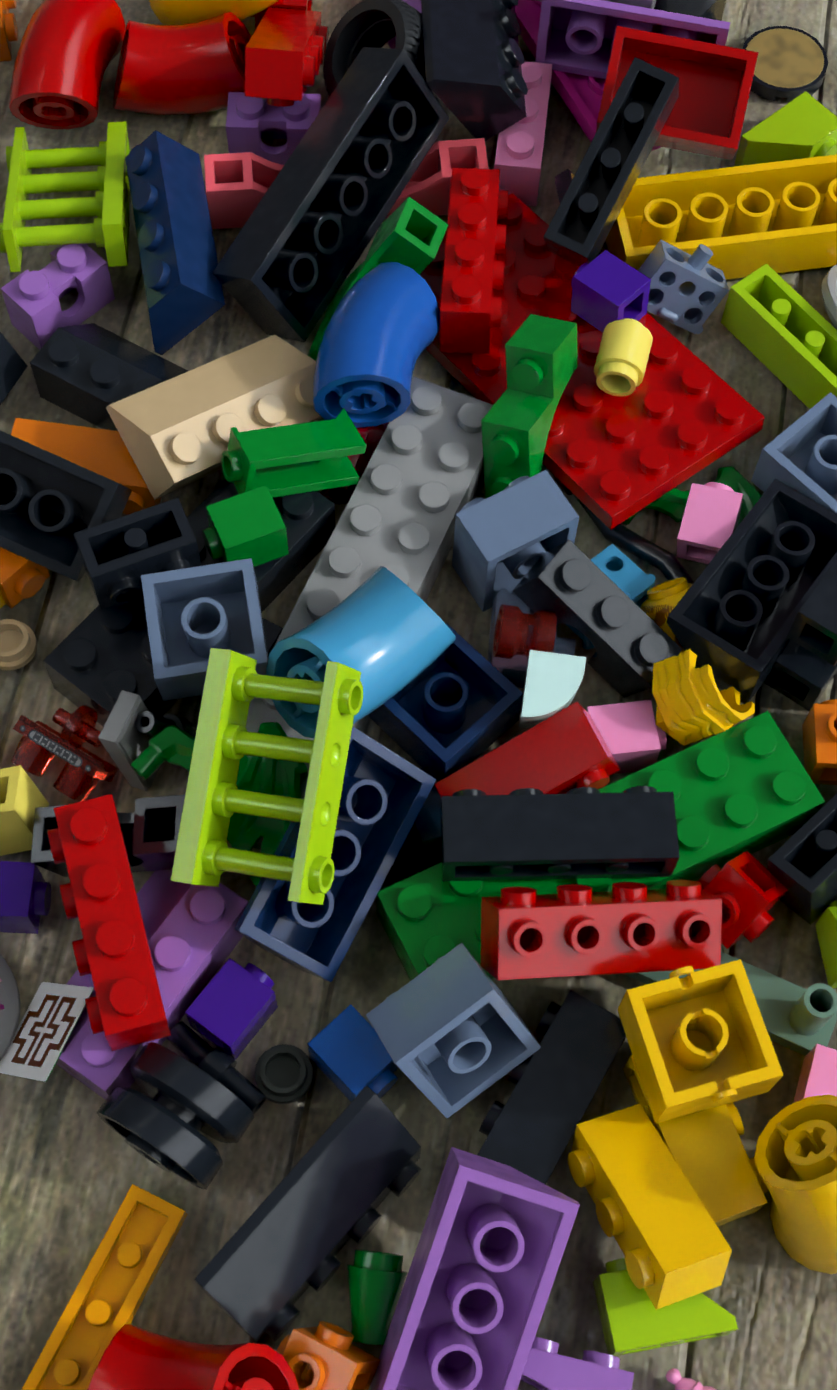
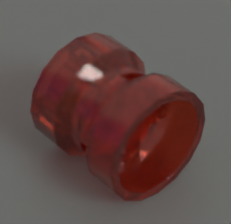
M501 604L495 624L493 656L511 659L515 655H522L529 658L530 650L553 652L557 626L556 613L538 610L534 614L523 613L519 607Z

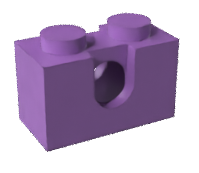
M229 92L226 119L229 153L252 152L269 161L285 165L321 111L320 94H304L302 101H294L292 106L279 107L267 104L266 100L262 98L246 97L245 92ZM261 138L287 139V142L280 147H271L264 144Z
M87 244L60 245L50 253L51 263L39 271L25 270L1 288L11 324L39 350L58 327L80 325L115 299L107 262ZM74 288H77L79 295L76 302L69 309L62 311L59 299Z

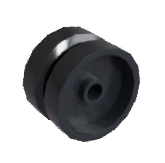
M147 1042L129 1068L135 1082L153 1099L130 1087H114L97 1111V1114L110 1128L122 1136L130 1147L163 1170L170 1173L173 1172L187 1182L206 1190L222 1167L223 1161L218 1149L199 1132L201 1131L223 1143H238L255 1118L254 1114L242 1100L205 1071L166 1047L154 1042Z

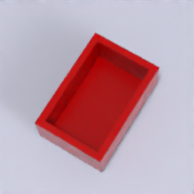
M617 26L597 119L596 132L634 57L679 77V98L655 146L732 160L738 149L759 52Z

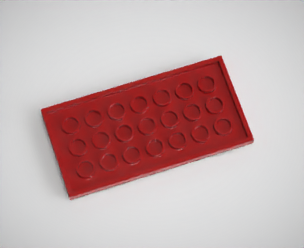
M513 193L509 194L507 220L498 219V224L507 225L505 255L496 254V260H504L503 290H494L493 297H502L501 327H491L490 354L440 352V327L433 342L425 348L476 399L494 405L507 389L505 344L530 314L577 323L578 367L568 381L556 408L542 464L610 530L760 432L764 424L765 417L648 313L639 320L651 332L653 337L642 383L628 396H613L602 391L596 383L597 377L594 374V366L603 332L571 312V281L580 266L547 251L544 235L549 225ZM447 231L444 234L435 259L420 274L436 296L439 310Z

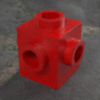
M748 851L727 862L723 868L718 864L713 865L697 881L701 883L702 890L722 899L721 944L727 949L744 937L750 943L754 942L773 923L775 919L768 912L788 891Z

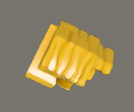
M690 649L685 650L684 653H679L678 656L674 655L653 663L652 694L656 701V725L683 746L724 732L755 713V704L752 701L740 705V692L733 686L719 691L712 673V667L709 664L701 668H695L697 655Z

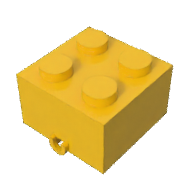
M741 959L695 972L693 966L681 967L672 971L669 974V979L626 990L617 1010L655 1124L767 1093L783 1076ZM687 974L686 977L679 978V976Z

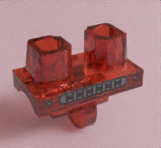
M82 705L71 714L63 708H59L53 715L52 721L63 727L61 733L42 721L34 722L28 717L21 715L13 729L23 736L11 760L12 763L17 766L21 765L25 771L35 776L42 777L54 756L60 757L66 761V764L53 787L76 801H84L94 790L99 780L108 782L113 780L119 768L82 746L85 742L96 748L102 745L98 738L101 731L94 728L97 721L96 710L88 705Z

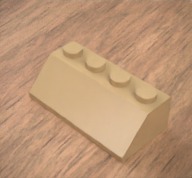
M272 335L106 407L154 500L222 469V453L228 450L232 427H236L238 432L324 420L315 411L313 402L316 361L277 335Z

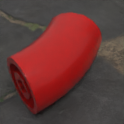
M115 0L42 1L25 30L14 63L9 108L13 116L30 125L48 129H75L95 121L98 116L99 95L105 70L112 59L120 52L126 29L121 9Z
M231 12L197 23L183 25H156L129 20L120 52L113 107L136 113L157 115H186L227 108L229 92H245V47L251 38L250 33L241 20Z
M124 1324L106 1348L87 1390H299L295 1374L283 1355L267 1344H199L157 1334L132 1324Z

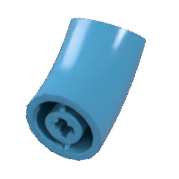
M380 566L362 585L332 610L295 634L279 641L269 653L266 675L324 682L327 661L339 662L360 671V681L363 686V702L358 714L354 715V724L413 681L456 640V636L410 587L387 568ZM273 700L276 710L291 728L304 737L315 738L320 705Z

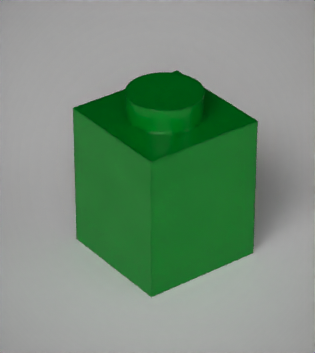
M267 485L206 506L209 527L203 529L202 534L212 560L222 558L223 562L252 558L253 567L289 554L286 526Z

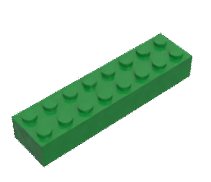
M766 711L598 789L600 793H623L624 790L631 787L650 786L654 787L657 792L674 793L680 858L671 877L442 881L441 862L380 890L376 896V914L410 981L460 943H463L481 966V897L501 896V889L505 887L536 889V895L557 894V886L566 884L587 885L592 887V892L612 891V884L618 882L643 883L647 885V890L666 889V882L670 880L697 881L715 864L723 868L727 862L746 851L753 854L796 833L823 807L825 800L769 711ZM484 969L488 976L491 979H494V977Z

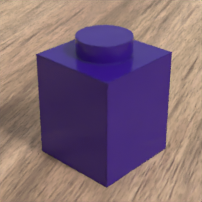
M605 250L590 263L582 264L575 272L571 281V312L601 332H604L606 325L616 320L629 318L639 321L647 314L651 279Z
M0 861V932L38 934L40 916H47L50 911V882H45L37 865L31 862Z
M229 958L185 1011L189 1024L216 1047L220 1046L236 1060L278 1008L276 995L272 990L275 983L254 964L248 963L243 968Z

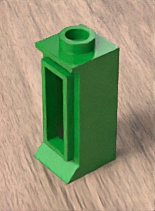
M344 408L336 419L238 432L236 427H232L228 450L222 453V470L225 479L228 482H233L239 494L267 485L272 498L357 485L359 475L348 456L364 454L367 445Z

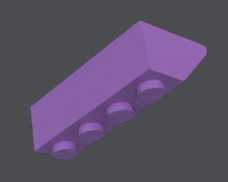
M542 0L535 62L553 64L552 70L606 79L617 26L725 46L730 22L605 0Z
M172 870L154 871L137 893L169 1030H171L182 1019L185 1011L203 991L243 937L234 928L248 901L220 882L219 887L171 881ZM78 970L67 982V985L94 988L91 974L80 977ZM95 989L90 997L96 996ZM85 1006L56 1065L106 1100L114 1087H131L135 1080L132 1077L129 1066L147 1042L112 1051L104 1032L93 1035ZM167 1037L152 1040L149 1042H154L156 1044L162 1045L164 1041L167 1039Z
M451 1147L379 1356L380 1362L370 1385L371 1390H517L580 1206L578 1201L508 1165Z

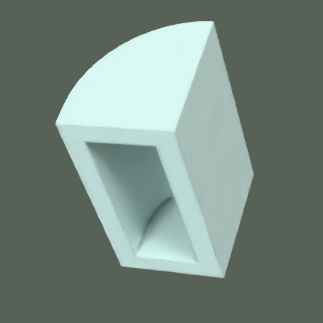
M530 650L519 727H534L571 704L584 676L586 657Z

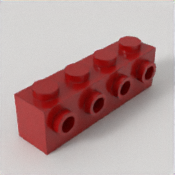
M270 7L267 9L245 47L246 97L266 98L267 104L279 107L292 106L294 101H302L307 87H314L315 75L319 74V66L323 65L324 54L328 44L329 28L328 26H321V12Z
M452 168L440 305V352L490 354L491 327H501L502 297H493L494 290H503L504 260H496V254L505 255L507 225L498 224V219L507 220L509 190H500V169Z
M109 794L54 808L58 828L47 830L55 865L65 862L67 865L70 883L60 885V892L67 919L79 918L83 939L72 941L80 977L91 974L96 996L85 999L93 1035L104 1032L112 1051L171 1036L113 795Z
M670 880L666 882V889L647 890V885L643 883L618 882L612 884V891L592 892V887L587 885L566 884L557 886V894L536 895V889L505 887L501 889V896L481 897V967L497 980L674 971L685 966H693V969L721 965L722 899L702 890L701 883L692 880Z

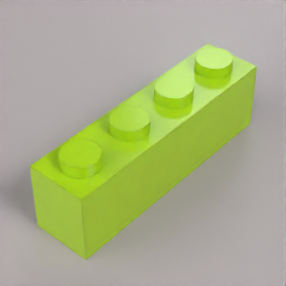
M767 263L731 286L721 323L809 409L830 392L837 397V329Z

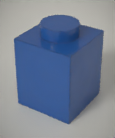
M351 1004L307 1043L310 1059L350 1102L357 1097L366 1085L381 1098L398 1080V1077L394 1074L398 1066L392 1060L375 1029Z

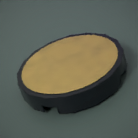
M788 26L767 27L754 32L745 41L744 50L759 52L751 91L763 99L775 101L776 97L787 98L786 102H791L805 91L812 96L822 86L828 66L826 50L815 37L805 31Z

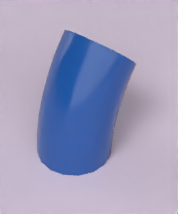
M398 262L381 263L359 279L341 299L325 330L318 350L314 371L315 411L324 420L336 419L344 408L356 428L378 426L393 421L405 413L410 405L411 381L416 360L423 350L433 342L440 327V310L436 296L426 280L412 268Z

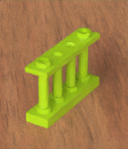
M126 121L108 122L107 141H99V146L29 150L25 127H15L13 146H6L9 179L3 223H0V253H7L10 272H21L23 247L96 243L97 248H105L108 267L128 266L131 193L125 157L130 153ZM98 166L97 171L32 174V169ZM96 191L95 197L29 200V194ZM98 216V218H94V223L26 227V220Z
M211 648L171 881L219 887L221 874L224 871L291 882L288 901L323 905L325 893L330 890L334 879L335 867L331 854L354 715H357L363 702V686L360 681L361 672L339 662L327 661L324 682L261 675L256 672V659L232 650ZM254 697L320 705L314 740L248 732L246 723L250 702ZM244 755L309 763L310 768L305 798L239 790L236 782L240 759ZM234 813L300 822L295 858L228 848L226 841L230 817Z

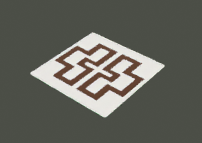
M42 982L20 1022L7 1051L0 1060V1073L46 1082L86 1006L85 999L90 998L94 988Z

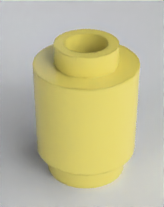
M629 318L616 320L606 325L594 366V374L597 377V386L607 394L628 396L643 381L653 337L651 332L639 321Z

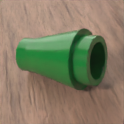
M355 1249L354 1263L347 1264L351 1333L354 1335L353 1342L384 1345L408 1273L402 1271L403 1255Z

